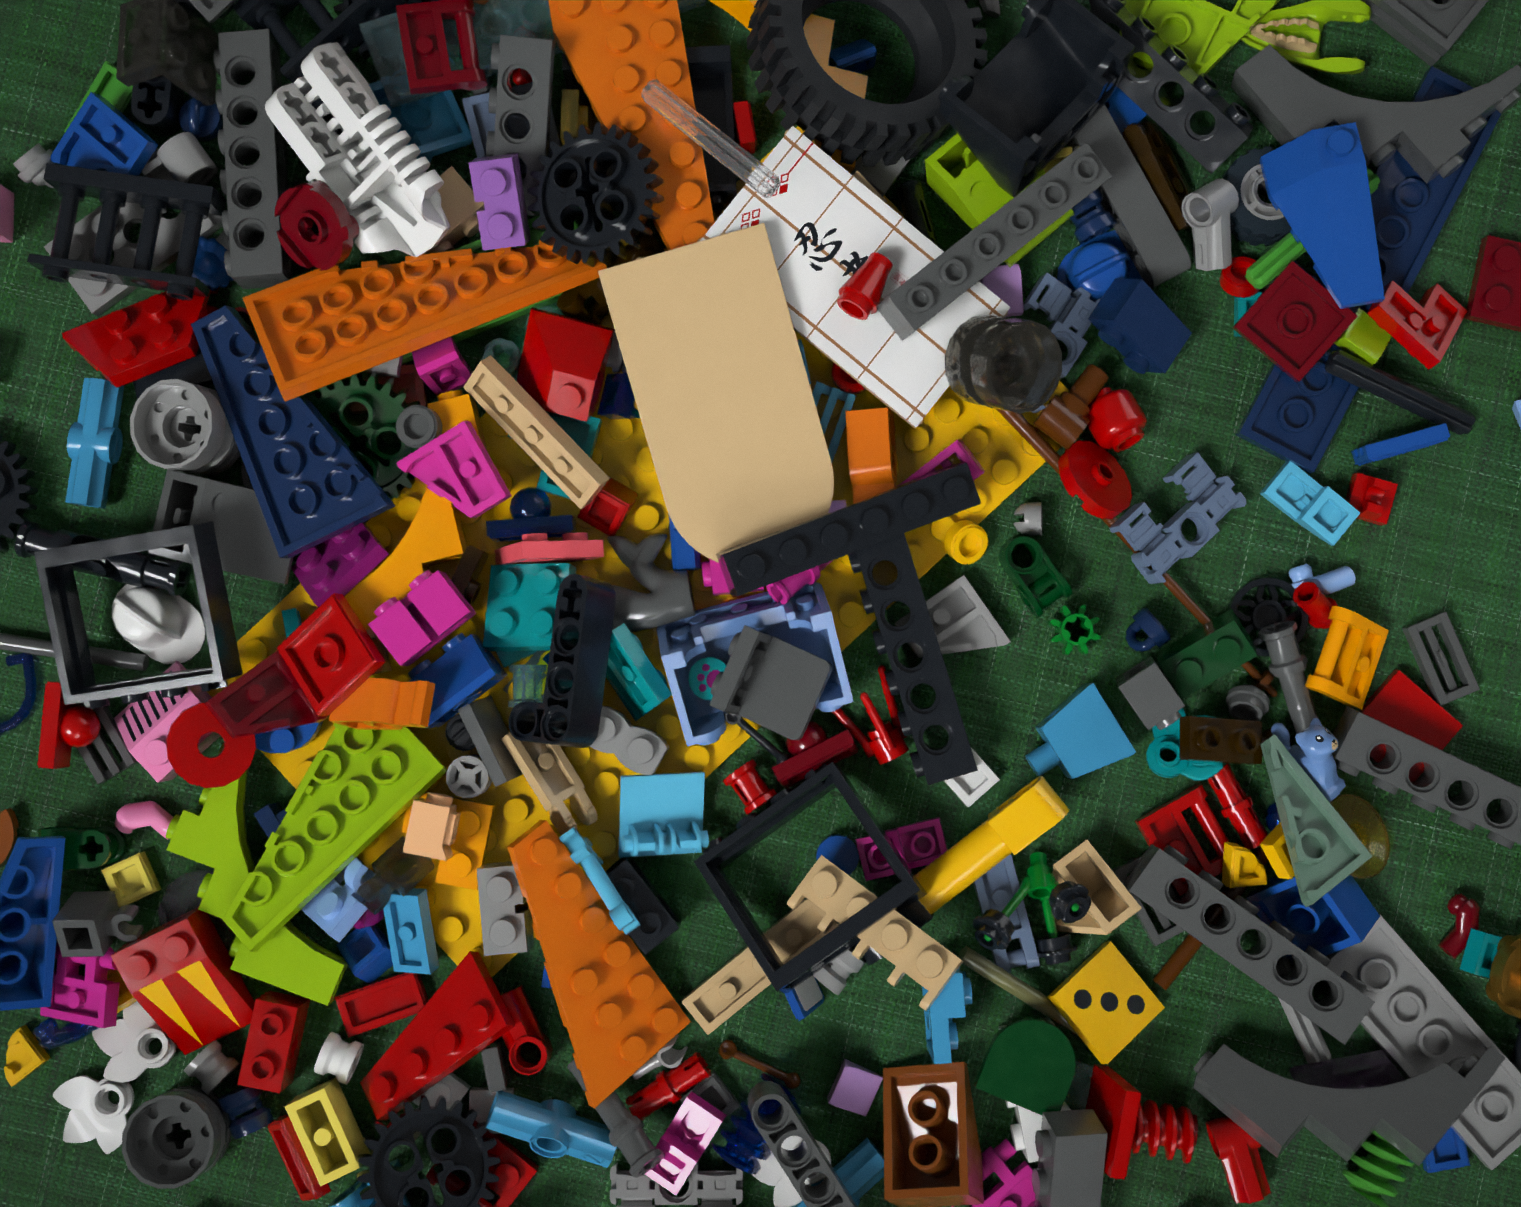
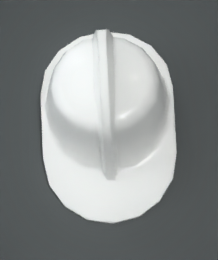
M126 584L117 593L113 601L112 620L115 629L127 642L150 658L163 664H174L176 661L183 663L191 660L201 650L206 633L201 613L181 596L170 595L168 590L150 585L141 588Z

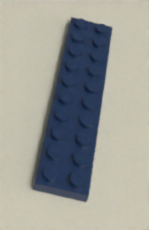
M1431 66L1425 72L1410 102H1423L1454 96L1471 90L1473 87ZM1498 110L1485 118L1488 121L1487 125L1469 139L1471 143L1462 155L1465 162L1445 179L1439 174L1426 184L1398 151L1374 169L1373 173L1378 175L1380 183L1378 184V189L1371 194L1383 287L1393 280L1406 293L1409 292L1501 116ZM1318 276L1317 282L1320 283L1325 289H1327L1321 281L1320 277ZM1372 304L1350 307L1349 309L1355 313L1360 308L1367 313ZM1333 343L1309 372L1297 383L1273 363L1235 435L1286 462L1291 461L1308 474L1315 472L1359 388L1328 373L1324 368L1329 354L1332 351L1342 349Z

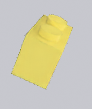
M336 1077L297 1095L284 1106L320 1187L359 1169L363 1164L358 1162V1155L371 1154L367 1145L363 1142L362 1133Z

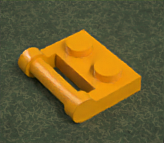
M1332 606L1328 617L1332 622L1314 674L1308 675L1305 687L1322 693L1347 706L1362 710L1389 630L1352 610Z

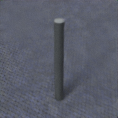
M0 632L1 650L55 658L52 640ZM89 646L93 664L146 671L148 668L149 656L146 654Z

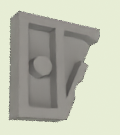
M964 575L925 601L942 654L1004 646L1011 642ZM910 613L899 619L894 625L897 627L905 625L910 619ZM907 642L917 658L923 657V651L918 644Z

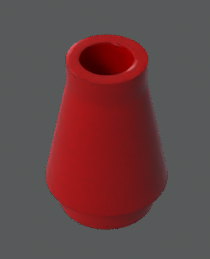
M871 253L867 261L839 289L838 306L846 314L859 320H866L870 314L876 313L888 275L893 268L892 262L880 253Z

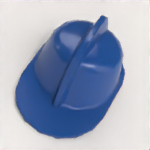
M1115 230L1106 232L1074 248L1063 258L1058 267L1057 280L1070 288L1072 292L1083 287L1091 294L1089 299L1092 301L1101 299L1114 279L1142 278Z

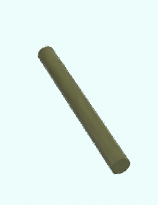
M968 946L962 948L958 955L963 960L962 964L1077 1035L1048 999V996Z

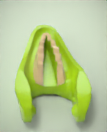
M1311 0L1269 11L1241 41L1259 51L1270 44L1289 63L1306 69L1335 74L1353 75L1361 73L1365 70V61L1357 57H1329L1320 59L1321 32L1323 26L1328 21L1356 23L1368 21L1371 18V8L1361 0Z

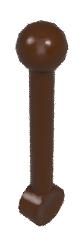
M730 1040L723 1041L719 1046L718 1053L723 1059L736 1058L784 1081L789 1089H796L801 1083V1078L797 1073L783 1072L737 1050L736 1045Z

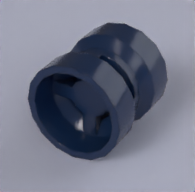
M1098 188L1072 208L1074 215L1068 219L1073 222L1076 228L1074 235L1080 245L1108 232L1117 225L1112 212L1105 211L1102 205L1103 196Z
M241 1086L217 1099L222 1112L229 1115L231 1120L229 1130L234 1140L249 1135L274 1121L270 1108L265 1107L261 1101L262 1090Z

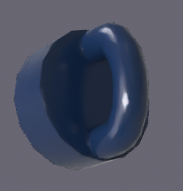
M195 95L186 101L180 109L178 116L182 130L193 133L200 142L216 138L218 130L223 128V115H220L217 105L210 99Z
M1142 607L1132 616L1135 621L1126 630L1128 645L1139 652L1148 651L1155 645L1161 648L1171 640V635L1147 607ZM1141 629L1149 636L1144 641H1139L1136 638L1137 632Z

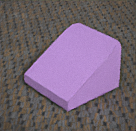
M1014 264L1011 268L1008 265H999L980 280L983 285L1011 307L1005 317L1023 314L1022 279L1019 264Z
M844 1059L827 1096L828 1103L835 1107L866 1116L883 1080V1076Z

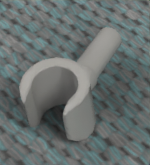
M677 1034L657 1054L641 1066L632 1075L633 1078L638 1079L662 1065L667 1068L678 1067L687 1052L688 1046L681 1050L672 1048L679 1036Z

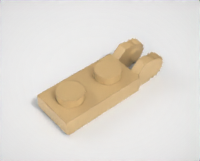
M511 733L506 734L501 739L546 812L549 810L550 820L560 835H563L573 827L576 830L578 828L576 826L577 823H575L570 811L563 802L568 798L570 799L571 809L583 825L586 824L588 826L596 822L598 815L595 806L592 805L590 798L584 790L585 785L560 746L520 741L515 739Z

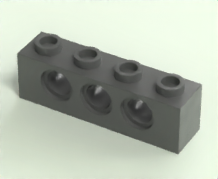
M502 34L500 35V43L493 42L491 50V69L498 70L497 87H490L489 113L496 114L495 131H488L486 156L518 153V157L527 166L526 177L522 179L527 215H535L528 211L527 207L538 200L527 193V189L539 186V180L535 179L531 172H543L545 166L538 157L540 155L548 157L556 39ZM517 68L526 70L532 77L533 84L528 93H518L511 86L510 77ZM512 113H521L527 117L530 123V130L526 136L518 137L510 132L508 119Z

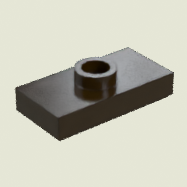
M469 545V547H466L451 581L472 606L482 586V583L477 580L489 554Z

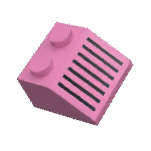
M176 661L164 673L186 670V668L179 661ZM200 684L187 686L189 693L162 698L161 690L148 692L149 699L130 703L114 718L128 751L157 783L173 780L178 775L169 762L166 751V737L171 723L183 710L198 703L207 702L212 698L206 691H201ZM215 732L204 734L198 742L200 753L204 752L221 735Z

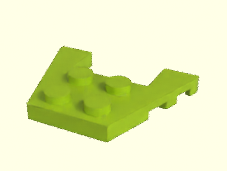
M1126 0L1125 7L1136 17L1142 15L1156 27L1158 31L1156 36L1167 46L1173 44L1182 50L1189 59L1187 65L1200 75L1201 73L1207 74L1280 0H1238L1231 12L1206 0ZM1144 52L1134 54L1135 64L1148 70L1153 68V61L1148 54Z

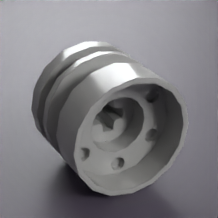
M180 379L160 380L146 388L135 402L130 417L131 438L137 452L150 464L168 470L208 476L217 475L232 467L241 456L216 390Z

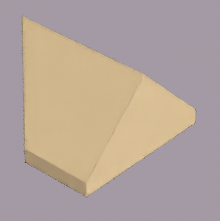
M1085 840L1053 865L1052 874L1059 884L1065 881L1082 884L1088 889V895L1091 897V906L1082 919L1073 923H1064L1062 919L1058 920L1055 918L1057 932L1108 935L1142 909L1088 840Z

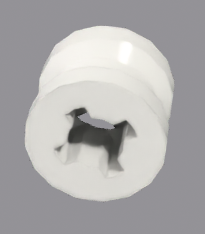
M331 1032L320 1050L314 1072L322 1076L327 1073L335 1075L338 1082L347 1085L358 1065L364 1044L357 1041L352 1043L342 1041L339 1034Z

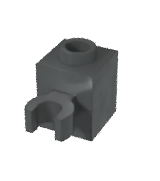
M115 891L73 892L52 920L62 957L104 956L116 937L127 942L137 940L144 930L143 925H131L126 921H133L139 912L138 906L129 904L119 908Z

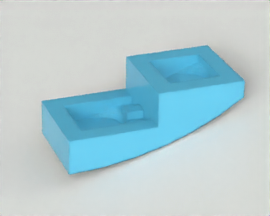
M1285 461L1259 493L1295 522L1331 546L1336 544L1360 514L1356 508L1329 486H1321L1291 461Z

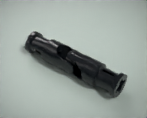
M26 521L17 532L15 552L19 557L30 558L34 556L36 551L104 539L65 529H60L56 532L40 528L38 523ZM148 550L72 563L73 570L77 572L106 577L141 588L150 585L166 589L170 595L181 596L185 592L191 575L190 563L159 558L155 554L148 553Z

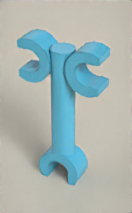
M574 827L559 837L560 841L571 852V859L576 864L580 863L608 908L609 915L618 930H623L627 935L641 924L623 901L601 866L604 862L591 847L593 845L587 837H582Z

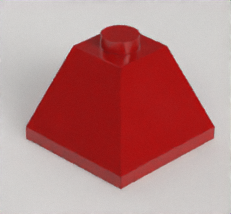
M532 307L516 381L545 411L587 422L598 408L614 329Z

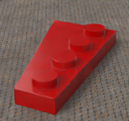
M470 951L360 1082L377 1120H388L387 1110L389 1108L397 1113L403 1109V1100L407 1099L411 1103L516 1026L479 952Z

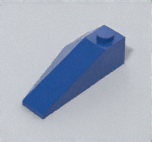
M1356 122L1311 130L1261 156L1259 161L1270 202L1276 211L1280 209L1291 226L1290 233L1296 242H1301L1314 262V270L1338 307L1344 309L1383 302L1385 296L1367 166Z
M64 836L18 837L0 878V1011L51 1007L57 940L52 920L58 914L60 906L65 848Z

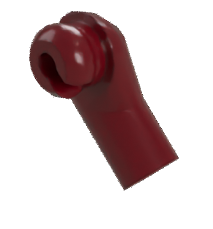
M1462 893L1455 894L1447 904L1449 912L1456 916L1455 926L1438 944L1453 959H1456L1465 949L1471 928L1479 930L1480 907L1474 899L1469 900Z

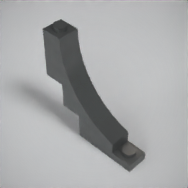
M1223 1044L1215 1054L1208 1050L1197 1062L1193 1069L1198 1073L1193 1088L1276 1158L1279 1157L1301 1129L1305 1127L1347 1162L1372 1132L1376 1131L1416 1165L1420 1166L1505 1060V1057L1490 1046L1481 1058L1473 1053L1458 1072L1443 1062L1423 1074L1402 1082L1380 1087L1341 1089L1309 1085L1284 1078L1248 1061Z

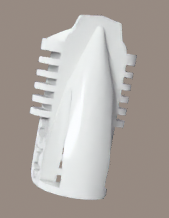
M327 43L315 47L301 63V70L304 76L297 78L294 83L278 88L266 101V113L310 171L306 176V180L309 183L318 180L325 182L330 190L342 200L349 214L355 217L359 225V234L354 243L362 254L399 250L417 258L437 246L451 227L441 207V195L438 192L444 181L435 169L426 172L431 164L425 156L416 159L421 150L415 143L407 146L411 137L406 130L397 133L401 127L400 122L396 117L388 119L392 113L386 104L380 105L368 82L348 58L339 43ZM321 98L324 103L315 109L311 103ZM331 114L333 118L327 123L323 117ZM341 129L342 133L338 135L335 130Z

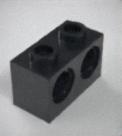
M626 857L606 873L623 901L629 906L641 924L629 934L645 955L680 928L681 920L632 857Z

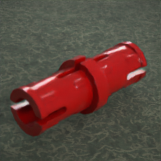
M1226 763L1220 772L1207 780L1223 807L1220 810L1223 817L1229 818L1240 836L1239 838L1244 847L1251 850L1260 846V843L1269 834L1256 815L1257 813L1252 806L1255 802L1251 795L1246 796L1230 764Z
M695 1052L678 1067L668 1072L662 1070L656 1074V1080L632 1096L627 1097L626 1104L628 1106L633 1105L629 1107L632 1115L637 1116L643 1121L667 1103L672 1102V1104H675L681 1100V1094L705 1078H709L712 1074L709 1068L705 1069L708 1067V1064L701 1054Z

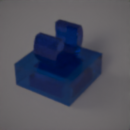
M627 373L607 374L597 415L609 419L640 418L638 410L634 407L635 398Z

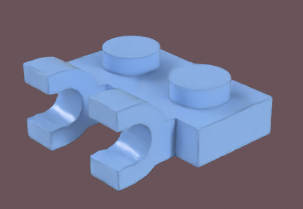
M357 857L301 909L321 929L339 943L368 909L362 901L384 881L372 870L367 872L368 868ZM343 880H345L344 886L340 884Z

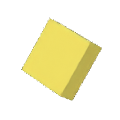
M145 851L101 870L110 891H115L119 908L162 890Z

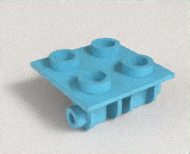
M704 771L620 776L619 858L702 853V848L708 847L707 830L703 831Z

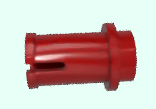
M1313 582L1300 584L1293 593V600L1308 615V623L1314 628H1330L1332 620L1328 619L1332 606H1338L1337 602L1332 598L1326 597Z

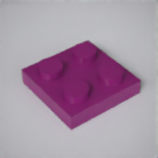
M362 522L303 551L291 569L314 604L320 607L333 593L345 596L389 553L365 522Z

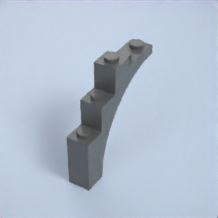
M1269 44L1235 70L1231 88L1281 146L1314 129L1356 122L1366 166L1373 163L1378 167L1398 151L1427 184L1439 174L1443 179L1447 178L1465 162L1462 155L1471 143L1469 139L1487 125L1488 121L1485 118L1496 110L1500 114L1505 113L1521 99L1519 92L1521 90V68L1519 65H1516L1489 83L1454 96L1423 102H1384L1352 96L1319 83L1293 67Z

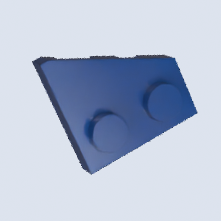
M90 92L51 154V161L66 166L139 176L158 147V144L102 95Z

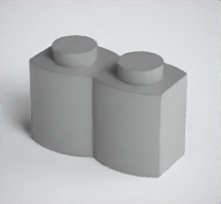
M602 705L598 735L590 747L603 753H614L625 767L636 773L653 775L669 749L666 740L649 728L633 726L630 720L615 708Z

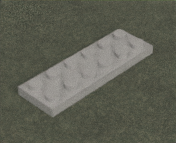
M1380 915L1362 942L1329 954L1327 958L1331 962L1327 968L1339 977L1345 970L1367 986L1363 994L1375 1001V1003L1360 1024L1408 1079L1423 1074L1443 1062L1458 1072L1473 1053L1481 1058L1490 1046L1505 1057V1060L1495 1074L1451 1126L1487 1168L1493 1170L1521 1145V1073ZM1322 980L1329 988L1327 980Z

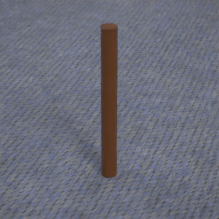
M1259 848L1254 850L1253 854L1257 857L1260 864L1265 866L1269 860L1264 851ZM1226 886L1221 893L1234 900L1237 895L1241 896L1248 886L1235 888ZM1216 903L1209 907L1204 914L1206 924H1215L1222 918L1223 909L1221 904ZM1188 934L1153 978V981L1167 990L1203 943Z

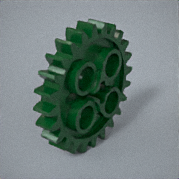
M373 371L368 381L363 380L360 372L352 375L350 381L344 378L334 382L335 385L329 384L319 388L320 392L314 390L306 393L308 399L356 458L370 464L373 473L370 475L386 494V491H388L397 499L401 495L402 488L400 484L407 488L413 486L415 482L413 475L399 469L396 462L417 449L405 445L402 441L400 445H389L384 442L381 433L384 431H392L397 434L396 422L400 413L409 406L421 404L419 401L409 404L404 401L409 391L407 387L396 393L392 390L394 378L391 377L384 385L378 384V373ZM349 403H362L368 409L369 415L367 417L354 415L350 411ZM331 413H337L340 419L333 418ZM363 433L368 439L359 444L354 440V437H358ZM382 458L389 459L390 464H385Z

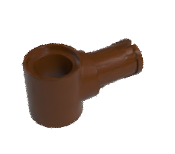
M1088 365L1068 392H1062L1060 396L1054 395L1045 406L1046 408L1038 415L1033 425L1064 449L1070 448L1090 421L1087 418L1090 412L1089 405L1098 395L1109 377L1097 366Z

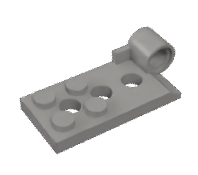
M183 132L173 136L159 148L157 157L143 168L142 172L144 175L142 177L208 186L207 183L215 177L218 168L193 133ZM126 202L125 207H120L113 244L114 259L110 264L112 266L133 268L138 243H131L129 231L135 224L142 223L144 209L140 207V204ZM102 205L75 224L68 259L92 262ZM182 210L173 219H166L163 213L161 214L151 271L160 272L177 260L185 215L182 213ZM208 214V218L203 219L200 237L208 238L222 228V216ZM53 240L44 246L49 255L51 254ZM69 277L72 287L90 312L96 316L101 315L138 288Z

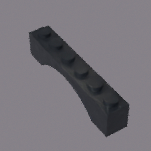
M967 462L952 464L842 509L716 553L730 594L740 596L981 504Z

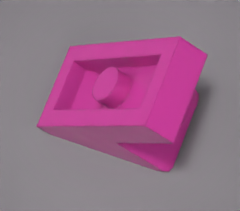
M453 336L412 352L418 375L436 396L464 387L472 374L471 368L461 356Z

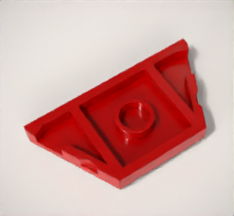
M219 287L215 291L210 290L209 297L210 294H218ZM167 291L65 331L62 333V338L71 349L81 354L94 369L100 371L109 382L118 388L195 357L199 344L191 324L210 314L206 308L209 297L193 295V300L186 301L172 298L166 295Z

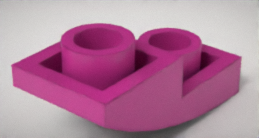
M940 817L884 831L910 869L929 865L948 850ZM869 835L856 839L866 881L895 874Z

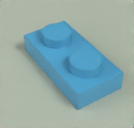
M388 887L381 893L394 972L431 975L439 968L427 889Z

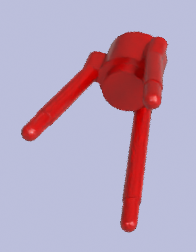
M882 665L878 667V673L893 726L890 721L883 723L869 695L865 692L861 693L860 699L874 725V728L867 732L870 740L841 708L832 711L836 718L860 743L867 757L875 755L880 765L896 759L909 750L897 715L899 711L896 700L891 695L884 673L886 668Z

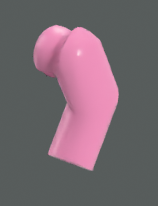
M154 801L128 803L116 812L115 826L118 831L125 834H130L137 828L151 826L167 839L166 832L173 816Z

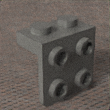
M744 625L742 632H738L730 643L728 650L730 659L724 672L721 671L712 684L711 694L713 697L709 705L726 713L740 715L790 740H800L804 736L831 675L832 665L829 661L761 630Z

